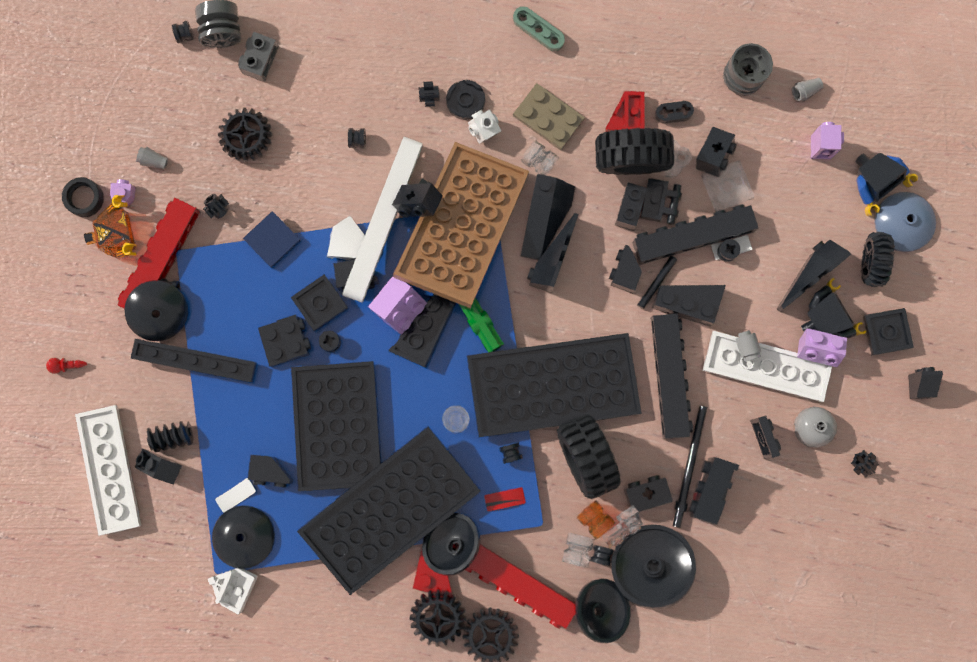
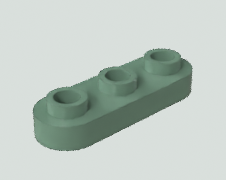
M522 6L514 11L513 21L517 27L550 51L562 49L565 37L561 31L528 7ZM523 16L526 17V20L521 21L519 18ZM541 28L542 32L537 33L535 29ZM555 39L558 43L552 44L551 40Z

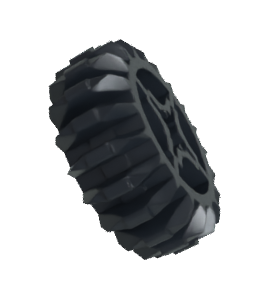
M243 107L242 113L235 109V115L228 112L230 118L228 120L223 118L222 121L225 125H219V129L223 131L218 133V137L222 138L219 141V144L223 146L222 150L225 153L228 152L230 158L235 156L237 161L243 158L244 162H247L248 157L255 161L256 154L262 157L261 150L268 151L265 144L269 145L272 143L268 139L273 136L272 132L269 131L272 127L270 124H267L268 119L266 117L262 118L261 112L255 114V110L252 108L248 112ZM248 121L258 124L260 131L251 129ZM240 123V126L237 129H233L237 124ZM247 130L249 135H246L247 137L243 138L242 134L244 135V132H246ZM230 139L240 141L242 149L234 147ZM258 140L256 144L250 147L253 141Z
M872 232L866 239L861 262V278L866 285L883 287L890 279L895 254L894 240L890 234Z
M437 589L436 595L433 594L432 590H429L428 597L425 594H421V600L416 599L414 602L416 606L411 607V612L414 614H411L409 617L413 621L410 626L411 628H417L414 631L415 636L422 634L420 637L421 642L428 639V646L431 645L432 641H435L436 647L439 646L440 641L446 646L448 639L454 642L455 636L460 637V630L465 628L463 622L466 621V616L462 615L465 613V608L460 607L462 601L454 602L456 595L453 594L449 598V591L447 590L444 592V595L440 594V589ZM435 604L434 610L422 613L427 606ZM442 604L449 607L452 610L453 614H451V612L445 611L442 608ZM437 610L439 611L438 615H440L441 619L439 621V626L437 625V620L435 617V615L437 614ZM423 622H425V624H430L434 628V631L428 629L423 624ZM454 622L448 630L441 632L442 626Z
M492 607L488 608V614H485L484 609H480V617L474 612L473 617L475 621L468 619L467 623L471 627L465 626L463 629L469 632V634L462 636V639H469L468 642L464 643L465 648L471 646V649L467 652L468 655H472L475 652L476 655L473 660L477 661L479 657H482L481 662H485L486 659H489V662H493V659L501 662V656L508 660L509 657L506 652L508 651L510 654L515 653L510 646H518V642L512 640L519 638L518 633H512L518 627L517 625L510 627L514 619L510 618L506 621L507 612H504L502 617L499 616V608H497L496 614H492ZM493 619L502 624L491 628L484 623V620ZM479 625L483 632V637L475 644L473 632L476 626ZM507 629L508 641L503 648L498 637L502 631ZM486 630L487 632L491 631V633L496 632L494 635L495 642L491 640L485 641L487 638ZM491 645L498 652L486 653L480 650V648Z

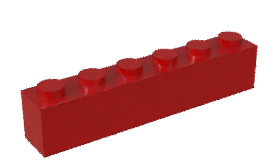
M175 197L173 201L168 203L166 214L163 219L159 220L154 237H151L147 242L145 254L139 257L137 269L131 273L127 281L129 284L118 297V306L125 309V303L129 294L138 285L147 281L166 278L177 258V251L181 250L200 214L196 207Z
M481 544L476 558L465 569L469 573L473 570L480 574L478 578L483 582L489 584L491 581L497 585L496 590L502 594L507 595L510 593L515 596L514 601L523 607L525 604L533 608L532 612L542 618L545 615L550 618L549 623L558 629L561 626L566 629L576 613V603Z

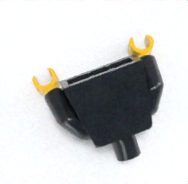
M832 278L811 299L808 305L810 311L807 312L810 321L801 325L803 331L805 332L806 328L847 339L865 334L866 330L862 332L858 330V326L863 323L854 324L836 294L841 285L833 287L831 283L835 278Z

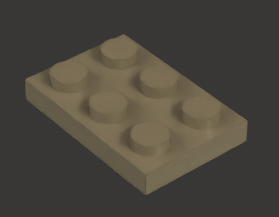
M538 83L535 84L513 113V117L559 150L563 149L585 119L584 116Z

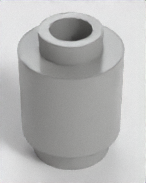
M750 330L739 333V338L735 340L741 357H744V361L761 357V349L756 333L751 334Z

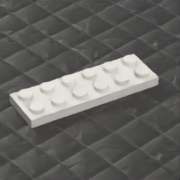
M716 331L712 332L702 371L810 400L824 402L832 366L797 358L798 353L762 343H759L761 357L745 362L744 357L740 355L735 340L739 337Z
M118 405L75 414L98 536L141 526Z

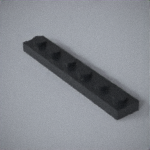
M140 339L134 340L130 358L251 383L253 382L257 364L253 361Z

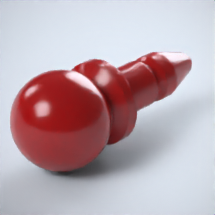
M51 358L46 363V369L52 374H57L60 371L66 372L67 369L84 367L87 365V362L81 360L66 362L65 358L61 360Z

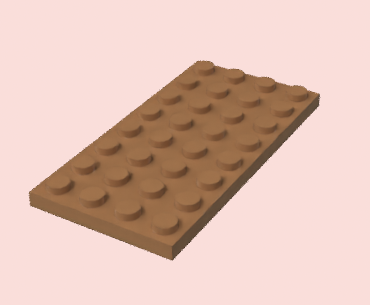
M455 142L435 184V188L443 195L434 216L419 218L394 271L393 278L471 308L526 182L529 171Z

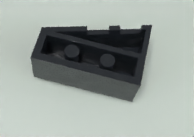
M717 457L708 458V461H704L701 472L704 474L702 480H698L695 488L697 496L695 500L691 501L689 507L690 517L713 525L718 524L726 503L725 498L728 489H731L733 484L731 482L734 470L738 471L740 465Z

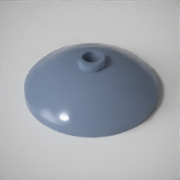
M899 192L887 197L879 205L880 211L875 214L876 232H884L892 236L895 245L894 250L901 252L915 251L925 246L933 237L936 229V217L933 208L923 197L911 192ZM907 216H911L913 221L909 222Z

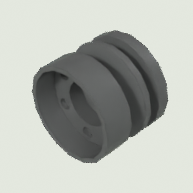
M210 0L196 6V22L200 25L197 29L199 33L198 38L201 45L210 48H223L236 45L241 41L240 26L237 23L239 15L236 3L227 0Z
M749 43L740 46L724 67L723 79L726 86L738 95L746 96L755 93L772 72V57L767 49L759 44Z

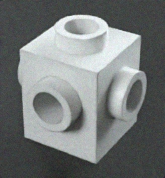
M490 110L476 112L472 115L473 119L468 122L469 131L473 137H476L479 144L501 132L498 119Z

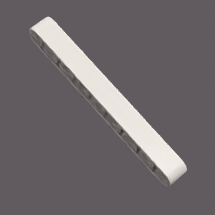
M403 137L345 285L343 296L363 303L398 212L392 203L401 185L409 184L423 143Z

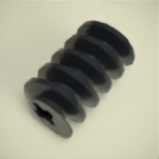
M180 421L178 428L173 422L171 423V429H168L167 425L164 424L163 431H160L159 427L155 426L154 433L150 428H147V442L150 450L160 452L161 449L166 451L169 447L175 449L177 445L184 447L185 443L188 446L192 445L193 432L190 422L188 421L187 426H185L183 421Z

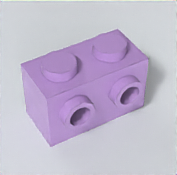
M824 122L811 135V159H832L841 150V144L844 143V132H841V125H835L834 122Z
M806 328L799 340L797 358L838 367L846 356L847 338Z

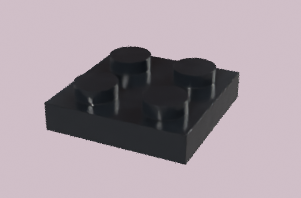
M325 274L291 297L313 331L318 330L348 309Z
M905 308L863 316L871 356L914 348Z
M762 416L750 420L763 458L770 459L781 456L779 452L781 451L780 443L777 438H774L772 433L774 426L771 419H767V416Z

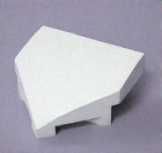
M351 216L333 226L327 258H339L348 261L356 260L365 235Z
M235 568L208 578L209 584H212L217 598L215 600L216 604L220 603L234 613L241 614L258 576L245 569Z

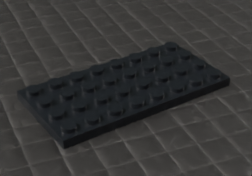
M629 333L467 355L479 438L556 427L583 415H591L597 421L642 414Z
M427 426L299 528L297 532L348 594L351 595L480 493L481 490L431 428Z

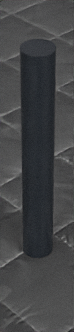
M670 256L637 304L641 309L644 310L677 262L674 256Z

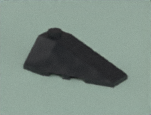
M574 213L538 260L535 269L530 268L527 277L530 280L529 286L550 293L553 292L579 214Z

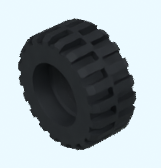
M657 128L612 130L599 134L595 140L596 168L601 173L614 175L651 174L670 170L674 165V137L667 130Z
M583 415L560 425L557 429V436L562 452L584 496L588 499H594L617 489L621 484L620 472L618 471L610 445L594 417Z

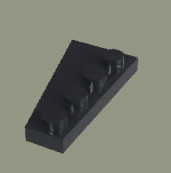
M433 294L423 311L415 317L410 327L400 335L399 340L388 351L426 368L456 302Z

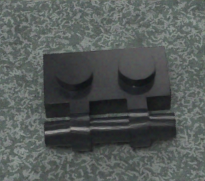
M649 178L641 218L661 222L662 215L668 216L667 224L674 225L675 219L679 214L677 208L679 200L682 198V185L674 184L673 190H668V181ZM666 197L671 199L669 208L664 207Z

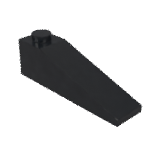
M537 174L520 257L539 260L572 207L576 186L556 177Z
M828 240L826 243L820 241L812 248L814 252L806 260L777 307V310L780 312L801 296L805 290L816 284L821 277L831 272L852 254L832 240Z

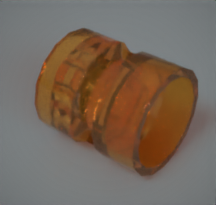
M597 500L593 501L576 517L583 526H589L588 532L595 540L615 524V521L608 513H602L603 507Z

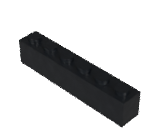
M744 204L733 207V210L729 212L720 210L713 213L714 216L706 218V215L695 218L694 222L687 223V221L676 223L673 228L668 229L667 226L656 229V232L652 234L643 232L636 235L637 238L632 243L639 265L755 232L758 229V224L752 206L745 207Z
M678 313L653 315L651 317L662 437L663 439L690 437V433L693 432L692 420L688 419V412H691L690 400H686V392L689 391L688 380L684 379V371L687 370L686 360L682 359V351H684V340L680 339L682 320L681 318L678 319Z

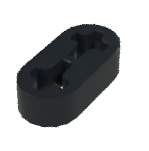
M688 101L664 103L658 106L655 117L658 122L664 124L687 121L691 118L694 107ZM682 107L689 110L686 115L683 112L676 113V111H680ZM662 109H665L667 113L673 112L669 113L667 115V118H664L663 115H660Z

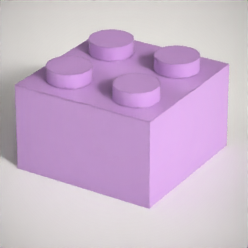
M392 276L368 307L386 324L402 335L410 327L415 317L423 311L427 303L411 286Z

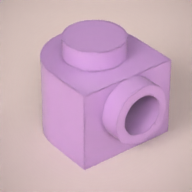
M119 179L117 183H111V199L115 195H124L122 202H127L129 206L135 199L136 188L129 184L128 180Z

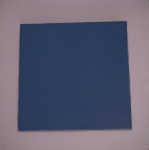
M273 211L243 238L271 268L301 241Z

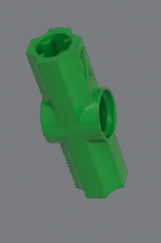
M476 297L471 308L459 304L468 319V324L475 335H478L486 351L494 352L504 345L493 327L492 320L487 312L481 308Z

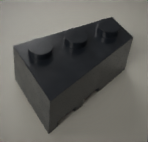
M663 285L657 290L652 308L668 314L678 313V317L706 326H712L715 322L726 285Z

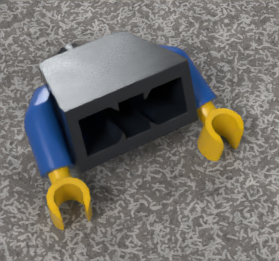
M863 153L856 159V163L860 166L856 180L858 191L863 203L867 204L865 214L869 217L872 216L870 212L871 207L874 208L876 213L880 211L879 206L873 204V201L878 202L902 182L905 187H911L913 184L910 182V179L913 182L918 180V176L910 174L909 168L899 157L878 153L870 159Z

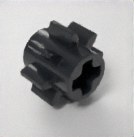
M433 81L423 82L424 87H419L420 102H425L426 107L435 106V101H440L439 86H433Z
M212 194L205 199L204 205L206 207L203 210L211 219L214 216L219 219L228 212L226 206L229 203L222 194L219 196Z
M865 450L855 454L851 462L855 467L853 471L857 475L862 474L865 478L868 475L875 474L876 468L879 466V463L875 460L876 456L872 452L868 454Z

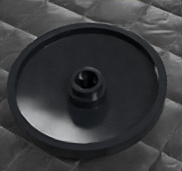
M644 525L631 530L619 541L612 556L611 569L618 590L628 601L645 609H663L673 606L688 594L696 576V561L691 546L677 531L662 525Z

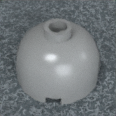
M821 407L804 409L797 415L794 421L795 436L807 447L818 448L826 446L833 440L837 432V423L831 412Z

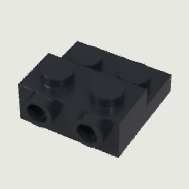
M296 314L258 328L269 367L310 355L311 344L308 337H304L302 331L305 330L303 319L299 318Z

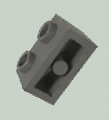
M253 32L252 36L247 39L245 54L241 55L238 62L242 74L265 82L279 48L277 41Z

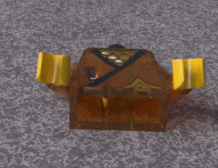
M124 195L113 196L112 203L93 221L94 231L84 234L87 245L97 243L98 249L106 255L117 259L137 255V253L132 252V250L136 249L129 213L121 209V207L128 206L127 202H122Z

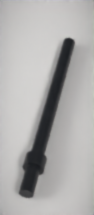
M699 406L679 499L674 507L676 512L673 526L681 528L683 515L688 507V504H686L708 408L705 406Z

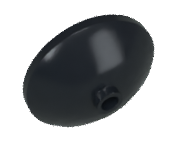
M151 280L138 285L131 291L125 303L124 313L128 326L136 335L149 341H164L174 337L184 327L188 316V306L184 295L177 287L165 281ZM158 310L160 315L155 317L152 315V311Z
M236 506L225 511L216 521L212 532V544L217 556L227 565L240 569L251 568L263 562L270 554L275 541V532L271 520L263 511L252 506ZM240 533L244 536L242 542L237 539Z
M453 513L424 536L422 553L428 567L438 574L447 576L458 574L467 569L479 551V530L469 517L460 513Z
M609 579L592 580L578 594L575 607L576 619L580 629L589 639L597 643H611L618 640L626 632L630 622V604L620 593L614 581Z

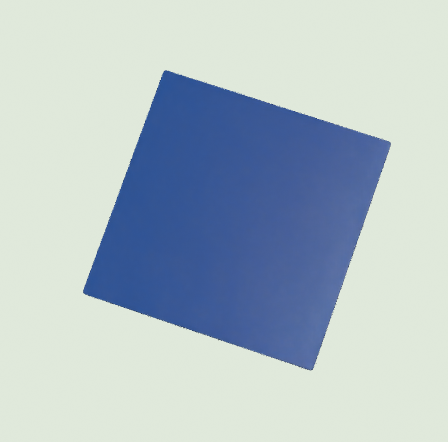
M419 216L396 218L394 220L374 275L379 280V284L375 285V288L367 290L363 303L343 296L342 290L339 291L336 286L333 263L348 260L327 258L332 228L294 233L301 241L272 268L246 241L177 251L180 290L188 306V316L185 323L187 348L257 363L252 383L190 371L213 565L216 574H221L235 568L224 563L217 556L213 548V528L218 518L223 514L215 499L248 478L250 455L275 457L293 479V484H287L286 487H275L274 482H266L265 486L254 485V480H250L256 492L236 505L252 506L263 511L271 520L275 532L274 545L268 557L254 567L244 568L245 570L318 560L319 557L304 541L297 530L349 489L298 491L291 367L374 361L381 463L429 426L481 490L480 493L455 513L469 517L476 524L480 535L542 526L543 518L530 432L522 431L478 437L467 355L488 353V351H486L478 335L476 336L467 322L468 319L459 304L456 303L426 368L388 351L399 340L401 334L386 324L368 307L392 278L420 218ZM370 222L357 224L364 235ZM500 240L476 295L481 308L489 315L494 324V329L504 343L503 346L495 351L517 349ZM325 274L348 309L318 330L313 331L291 297ZM408 284L426 303L433 295L431 292ZM296 314L299 318L303 319L305 330L302 331L304 337H308L310 341V355L269 367L258 328ZM324 331H333L340 337L341 345L337 351L326 352L319 345V336ZM519 442V452L522 454L523 459L503 464L504 456L499 448ZM520 487L523 488L525 504L487 511L485 495ZM240 533L238 534L237 539L241 542L243 541L244 536ZM424 537L414 545L423 544Z

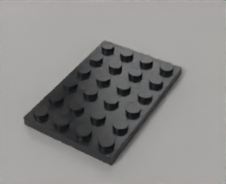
M374 361L291 367L298 491L351 488L381 464Z

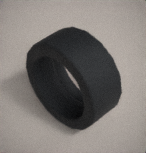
M78 177L70 180L64 186L62 202L65 208L74 215L90 217L101 209L104 202V194L101 188L91 179ZM81 186L90 187L94 192L93 202L84 209L76 208L72 203L74 191Z

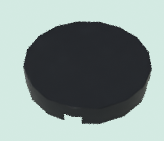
M462 80L452 84L446 95L447 108L450 113L456 118L463 120L473 119L472 115L480 110L483 111L486 102L482 87L471 80Z

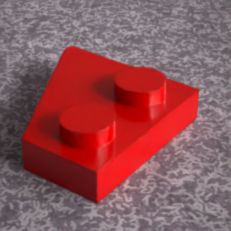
M624 91L605 128V132L645 128V91Z
M421 549L412 589L425 592L432 590L434 594H436L437 589H440L441 595H444V592L447 590L449 591L448 597H451L452 590L449 577L438 574L430 569L424 560Z

